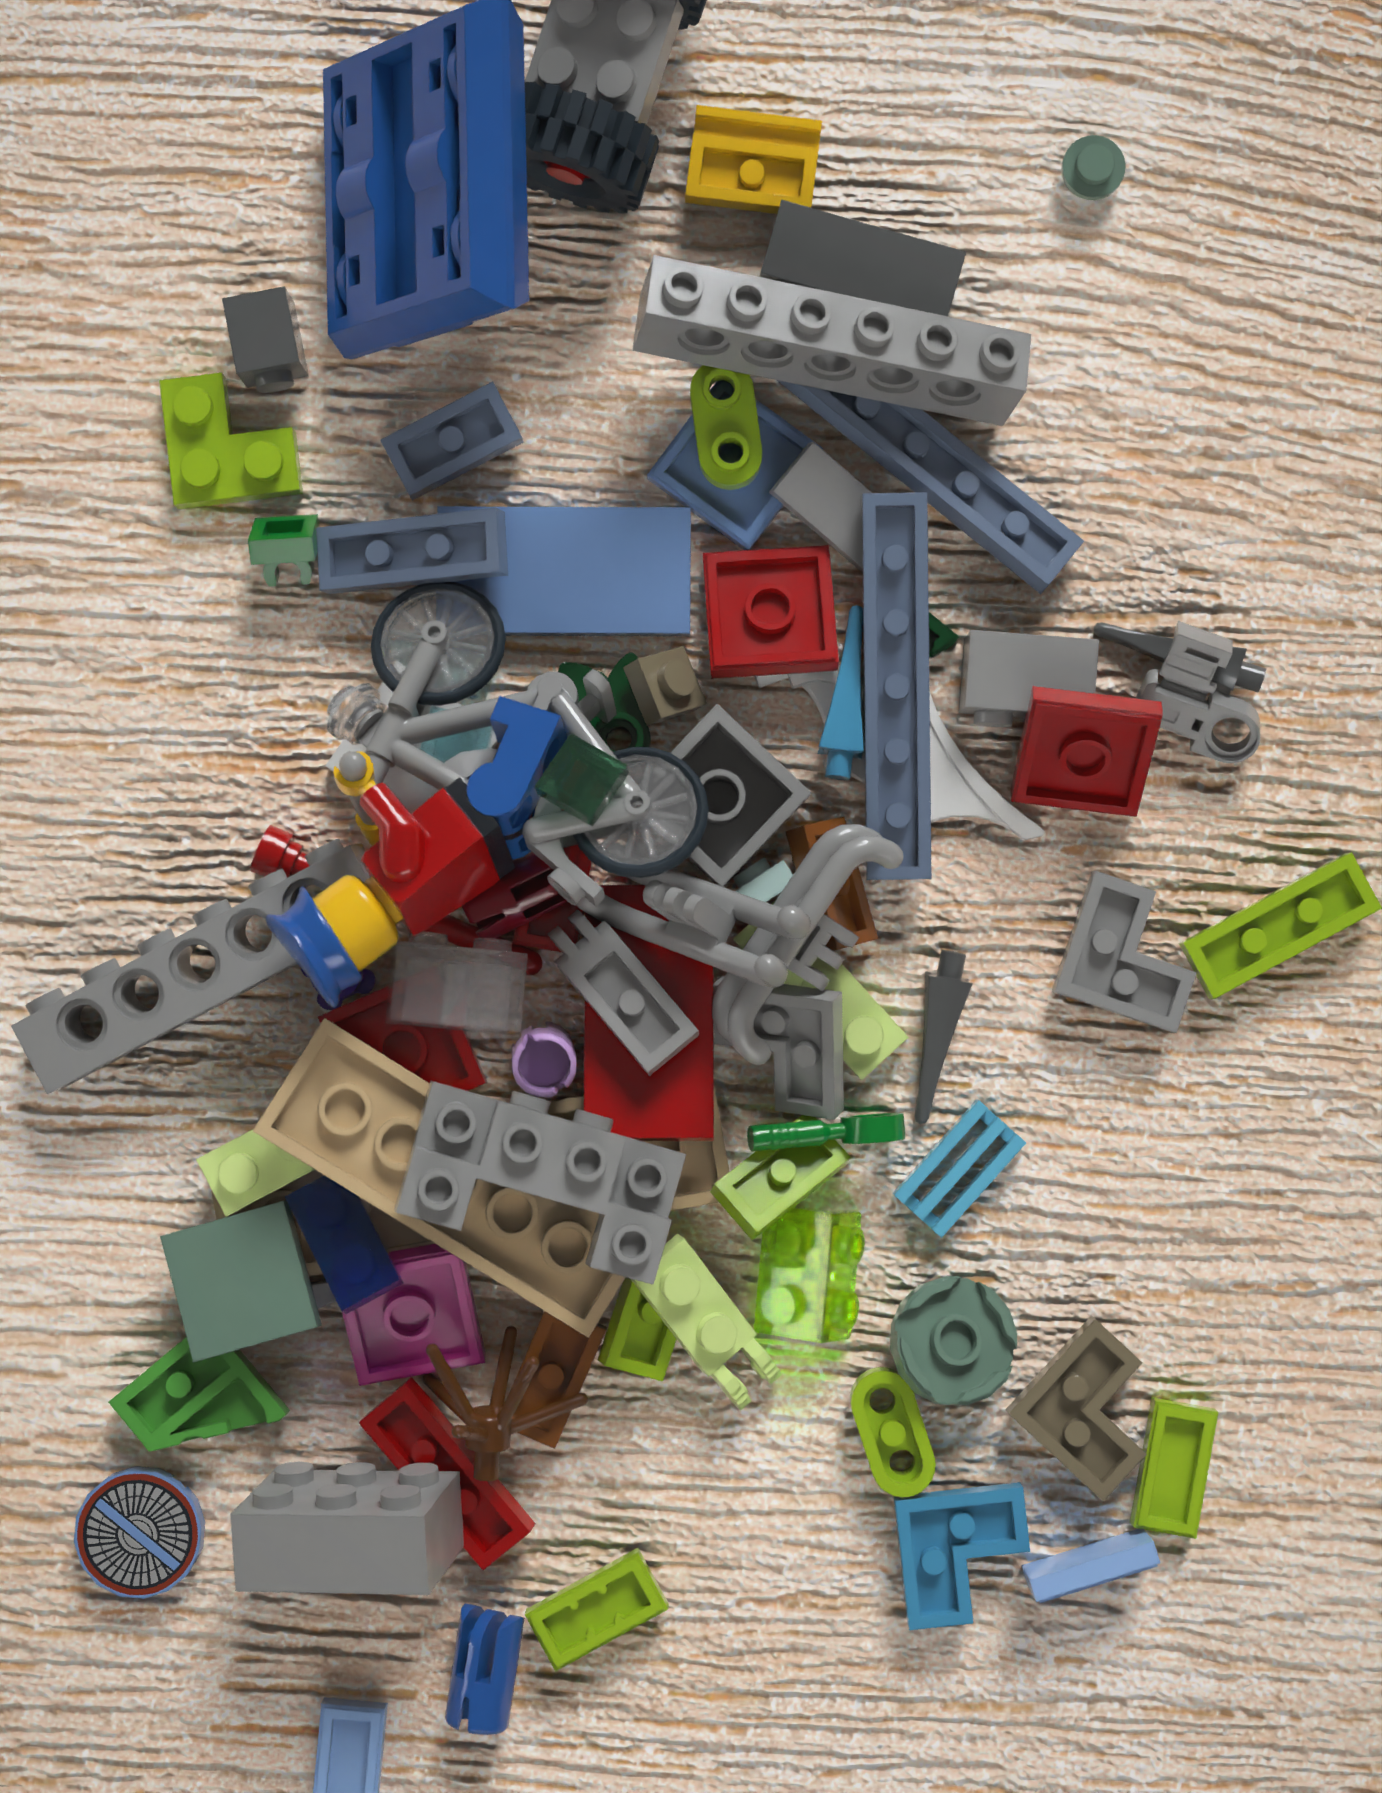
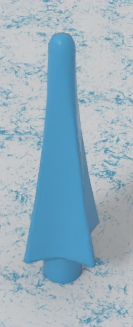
M858 605L852 606L849 610L840 669L817 753L827 755L825 777L835 780H850L853 758L862 759V752H864L861 710L863 608Z

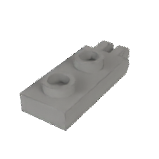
M576 910L568 919L583 938L574 944L559 926L549 932L548 936L563 953L554 963L650 1076L699 1036V1030L607 922L603 921L594 928L579 910Z

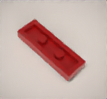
M410 1377L360 1420L359 1424L398 1471L403 1466L414 1463H432L438 1466V1471H460L463 1548L482 1570H485L528 1535L536 1523L499 1479L480 1481L474 1478L475 1451L465 1447L466 1440L455 1438L452 1435L451 1430L454 1426L413 1377Z

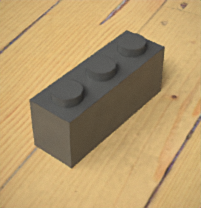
M781 200L760 277L948 316L966 252Z

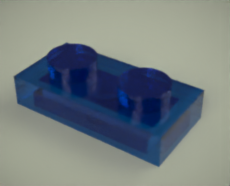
M325 1175L285 1196L343 1313L348 1314L404 1283L361 1197Z

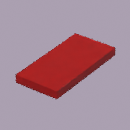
M599 885L608 897L641 912L669 921V919L644 902L643 892L646 887L645 885ZM585 913L586 919L594 928L602 923ZM611 927L699 1030V1036L649 1076L585 1000L584 1111L613 1119L612 1133L639 1141H714V1020L712 1017L714 967Z

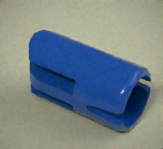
M465 1603L462 1606L445 1719L449 1726L459 1730L461 1719H468V1732L479 1735H495L504 1732L508 1728L524 1617L509 1615L507 1617L504 1612L492 1609L484 1611L482 1607Z

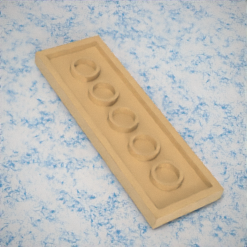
M324 1018L254 1127L253 1132L589 1338L626 1278L589 1267L585 1264L599 1213L479 1179L475 1181L461 1231L396 1213L394 1210L430 1083Z

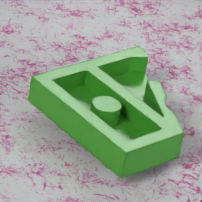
M187 1337L108 1402L149 1452L176 1446L184 1441L200 1437L205 1439L226 1434L231 1430L259 1423L277 1422L290 1411L240 1349L193 1362Z

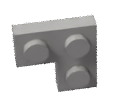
M1092 871L1051 992L1171 1033H1177L1197 972L1136 952L1156 891L1098 871Z
M724 976L713 984V998ZM783 984L771 991L757 1012L753 1024L755 1033L766 1041L771 1052H774L775 1111L835 1120L844 1110L842 992L825 989L821 991L818 988ZM714 1023V1044L732 1046L718 1033Z

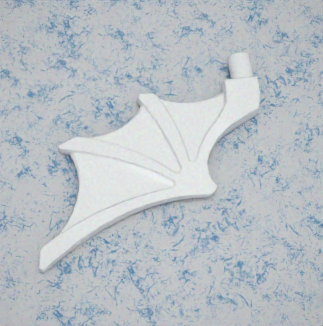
M840 664L838 671L754 677L759 688L787 678L792 689L802 686L815 702L825 726ZM861 681L864 752H862V759L853 758L851 776L865 784L864 682ZM930 694L931 823L950 817H976L999 824L1011 830L1020 839L1028 840L1042 837L1045 834L1044 830L1002 797L965 759L946 730ZM826 755V758H825V760H824V762H823L825 771H826L827 755Z

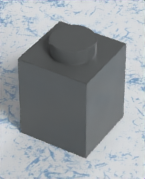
M285 286L222 298L236 374L247 388L256 387V390L261 393L278 392L293 387V379L309 376L295 303Z

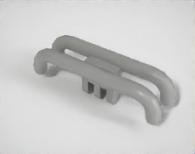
M860 824L840 825L826 831L814 843L773 904L780 908L794 905L803 910L811 920L809 933L802 939H790L757 928L743 950L758 956L763 954L774 955L786 965L788 970L821 991H824L830 980L823 972L811 967L817 957L837 970L845 960L825 945L833 936L842 945L853 948L859 939L857 935L824 913L858 865L873 861L887 869L897 868L902 864L904 858L902 849L896 843L883 838L875 830ZM727 972L717 988L712 1004V1017L718 1033L748 1062L755 1065L765 1064L770 1058L771 1050L769 1044L755 1033L753 1024L757 1012L774 988L754 983Z
M613 840L603 842L598 848L600 852L611 859L623 863L645 864L653 862L628 850ZM674 869L650 877H627L646 886L643 892L644 902L669 919V921L631 908L605 895V898L597 907L585 897L577 903L579 909L601 922H607L613 928L771 988L780 987L786 981L788 976L786 965L772 954L758 956L726 944L736 920L790 939L804 938L809 933L811 927L810 918L797 906L787 905L780 908Z

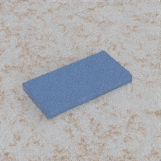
M437 506V514L495 507ZM496 507L505 512L508 576L451 581L475 589L495 606L503 621L505 636L690 637L691 507ZM437 594V621L444 623L449 636H492L491 627L486 616L476 605L454 595Z

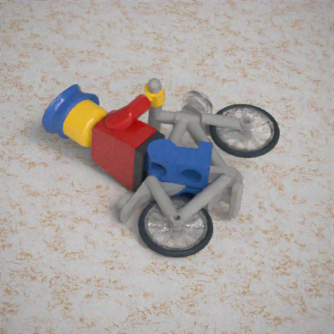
M441 582L417 585L402 592L393 599L379 615L373 629L371 654L373 665L379 678L394 692L388 703L389 707H386L380 701V692L369 683H362L356 687L350 685L341 689L333 697L327 708L329 716L327 731L337 740L346 739L352 745L362 744L367 748L365 753L349 751L343 754L339 762L340 770L336 766H334L333 770L338 788L349 796L357 812L355 821L372 845L361 858L370 877L363 882L354 875H345L314 898L302 886L293 905L284 914L267 915L266 922L272 933L306 973L324 1000L334 1008L339 1004L341 991L358 984L362 980L359 972L394 947L398 942L399 935L395 924L402 921L412 935L420 934L491 888L502 877L515 869L513 859L524 857L532 851L554 870L547 879L563 898L571 904L577 905L585 897L597 907L605 898L603 888L572 863L566 856L563 848L578 845L586 857L603 870L622 877L644 878L660 875L677 867L687 859L701 842L707 826L709 806L706 791L698 775L686 762L672 753L650 747H632L612 752L591 725L590 721L595 716L603 722L609 723L617 715L611 686L606 678L595 669H592L583 678L586 696L579 703L577 688L573 680L559 672H546L537 676L529 684L527 691L499 696L498 698L421 716L426 705L441 706L457 703L474 695L491 680L504 656L505 630L497 609L483 594L463 584ZM488 726L493 727L497 742L500 743L498 749L488 748L460 752L444 763L413 746V744ZM571 746L586 766L587 771L576 785L571 798L570 809L562 811L559 798L575 767L570 749ZM396 765L439 791L414 812L410 813L391 789L382 782L389 769Z

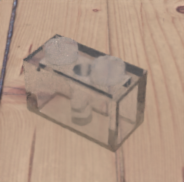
M409 932L408 942L398 941L392 948L386 1024L515 1035L521 1032L528 954L511 952V941L474 938L473 948L447 946L448 935L421 932L420 934L412 935Z

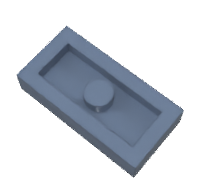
M493 381L380 440L412 500L524 443Z

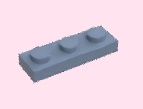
M496 507L316 528L319 591L327 594L508 576L505 512Z

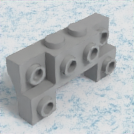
M430 1081L414 1143L394 1210L396 1213L461 1231L476 1179L599 1213L585 1264L595 1269L654 1285L672 1222L668 1217L686 1154L612 1133L613 1119L576 1109L573 1121L549 1115L548 1110L551 1101L517 1091L512 1092L510 1102L507 1103Z

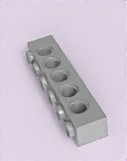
M653 255L640 293L632 351L1003 426L1027 390L1031 334Z
M339 839L333 840L305 855L304 857L309 867L287 878L284 870L280 869L250 884L248 887L253 897L231 907L228 900L223 899L194 914L192 918L197 927L175 937L170 928L141 942L136 946L141 956L120 967L116 958H113L90 969L81 975L85 986L64 996L61 988H57L27 1003L25 1006L30 1016L11 1025L45 1092L49 1094L75 1083L297 965V962L273 933L270 944L265 950L252 946L246 937L248 920L253 915L261 916L266 920V916L269 914H284L296 901L299 889L302 886L307 888L309 885H315L325 890L345 875H354L364 882L370 876L361 861L363 854L366 852L363 844H353L344 848ZM197 945L206 947L214 956L215 970L209 979L199 977L191 967V953ZM141 975L151 978L158 987L159 998L153 1009L142 1005L136 997L135 986ZM86 1005L95 1008L102 1017L103 1028L98 1038L88 1035L81 1026L80 1015Z

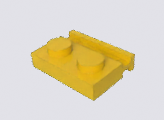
M697 105L685 203L778 214L781 200L811 208L822 121Z

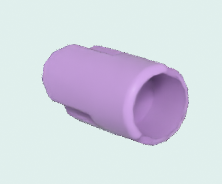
M550 1021L545 1022L546 1028H534L531 1025L521 1032V1038L516 1044H512V1073L515 1081L526 1093L535 1097H553L557 1095L559 1089L567 1088L572 1083L576 1074L577 1059L571 1037L561 1025Z

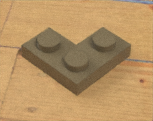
M1091 1316L1005 1410L1103 1502L1147 1455L1100 1411L1143 1362Z

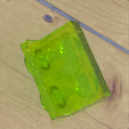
M795 1206L762 1233L754 1319L755 1332L815 1343H827L850 1338L851 1329L855 1325L859 1313V1300L855 1293L857 1264L863 1256L865 1246L864 1233L860 1228V1212L849 1210L827 1211Z

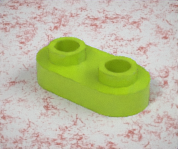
M702 365L694 374L690 385V402L699 466L704 477L714 486L726 490L739 489L754 480L762 463V444L753 381L749 374ZM717 381H726L732 385L734 393L726 400H718L711 395L710 387ZM727 443H733L741 448L743 456L735 463H726L719 457V449Z
M886 1367L869 1369L855 1380L850 1392V1406L873 1477L879 1487L890 1495L896 1497L917 1495L932 1481L936 1463L914 1392L896 1370ZM880 1388L888 1389L893 1393L891 1405L883 1410L875 1409L870 1405L871 1394ZM898 1450H907L913 1455L912 1464L905 1470H895L890 1466V1458Z

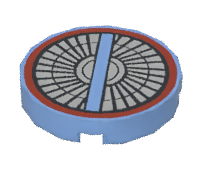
M134 1466L112 1473L87 1494L76 1516L74 1544L81 1566L98 1586L119 1597L145 1599L169 1591L188 1575L203 1549L206 1523L199 1500L188 1486L185 1488L179 1480L173 1478L174 1475L161 1468Z

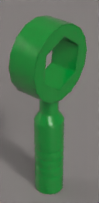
M873 1113L840 1117V1123L826 1124L821 1120H811L794 1123L751 1125L747 1129V1142L751 1152L821 1146L828 1140L841 1139L843 1144L882 1143L905 1139L904 1113Z

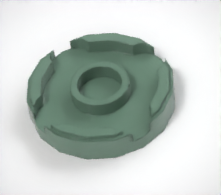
M945 1276L918 1285L900 1302L891 1323L890 1351L898 1374L914 1393L935 1404L969 1405L990 1397L1007 1381L1013 1366L1010 1365L1013 1360V1350L1017 1349V1330L1009 1308L992 1288L967 1278Z

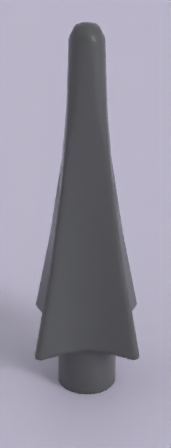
M1103 622L1097 623L1094 626V633L1098 637L1126 646L1162 663L1174 638L1133 631ZM1233 647V654L1226 669L1218 666L1211 682L1217 683V691L1228 695L1234 690L1235 686L1258 693L1265 677L1266 668L1244 662L1243 659L1247 648Z
M941 950L937 973L925 971L923 1049L919 1089L914 1114L915 1121L919 1124H924L929 1119L942 1066L973 983L969 982V979L962 978L966 954Z

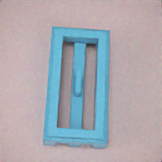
M976 1099L892 1194L942 1238L1022 1149L1026 1142L1014 1133L999 1117L994 1115L980 1100ZM979 1119L983 1121L988 1127L920 1202L912 1195L913 1192ZM998 1136L1003 1139L1005 1143L944 1212L939 1217L931 1211L993 1141Z

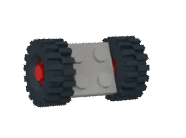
M551 0L525 79L527 188L534 191L542 190L549 193L548 197L560 201L563 198L572 201L573 205L587 209V206H593L598 212L610 213L612 209L621 214L628 213V210L634 212L638 209L660 146L658 145L659 139L657 135L651 134L652 129L647 126L672 46L678 29H687L689 24L695 26L699 23L707 0Z

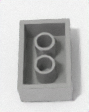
M308 1462L281 1464L230 1514L236 1592L430 1595L464 1547L460 1471H438V1466L432 1463L409 1464L400 1468L399 1471L376 1470L374 1464L367 1462L345 1464L338 1467L337 1470H314L313 1464Z

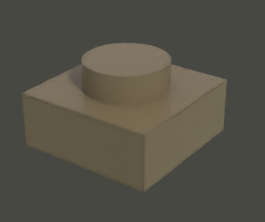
M684 646L636 659L623 667L646 726L694 712L707 704Z

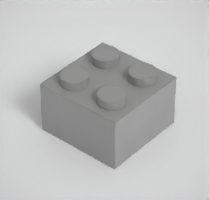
M718 704L670 752L686 762L698 775L706 791L709 806L705 832L701 842L688 859L714 884L722 887L741 870L811 795V792ZM659 764L639 785V788L650 799L651 811L654 817L653 826L676 848H679L689 835L694 822V799L687 783L681 776L669 767Z

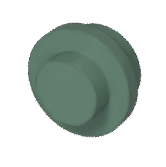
M1099 135L1085 136L1076 140L1066 151L1061 165L1062 178L1067 188L1074 195L1085 200H1100L1114 193L1120 186L1126 169L1125 158L1120 148L1112 140Z

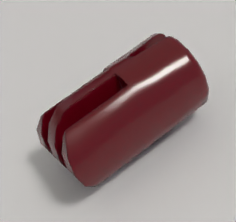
M532 851L524 857L513 859L515 869L502 877L491 888L462 906L468 921L477 924L479 930L475 933L483 942H490L568 903L552 887L547 879L554 870Z

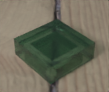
M571 733L536 783V793L543 799L593 827L628 776L627 764Z

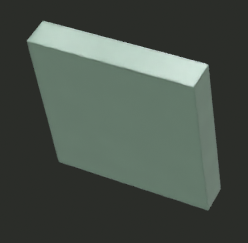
M289 1200L160 1236L193 1362L322 1325Z

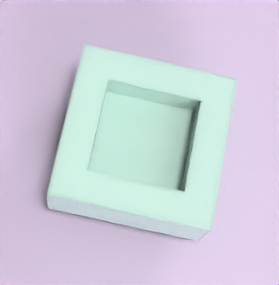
M764 857L733 877V880L739 887L735 892L768 902L783 891L793 874L784 860L770 867Z

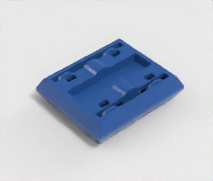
M478 0L323 69L328 335L342 356L347 359H355L390 347H402L473 325L474 321L515 309L528 302L529 260L524 25L512 1Z

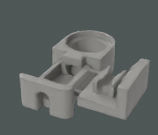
M1178 621L1175 627L1174 640L1159 671V675L1164 676L1161 684L1158 683V669L1149 670L1136 695V699L1161 701L1163 717L1160 728L1189 738L1190 751L1223 763L1242 762L1255 753L1260 743V718L1258 712L1250 703L1217 691V683L1211 682L1218 666L1226 669L1233 654V640ZM1210 693L1208 700H1205L1206 695ZM1238 718L1248 725L1250 732L1242 741L1230 744L1218 740L1213 734L1212 729L1222 719Z

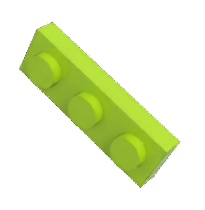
M1350 852L1339 856L1180 942L1179 945L1193 971L1197 972L1196 976L1209 999H1216L1379 911L1382 907L1353 853Z

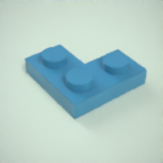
M1020 1482L925 1492L910 1497L893 1496L909 1630L973 1624L966 1559L1030 1552L1023 1486Z

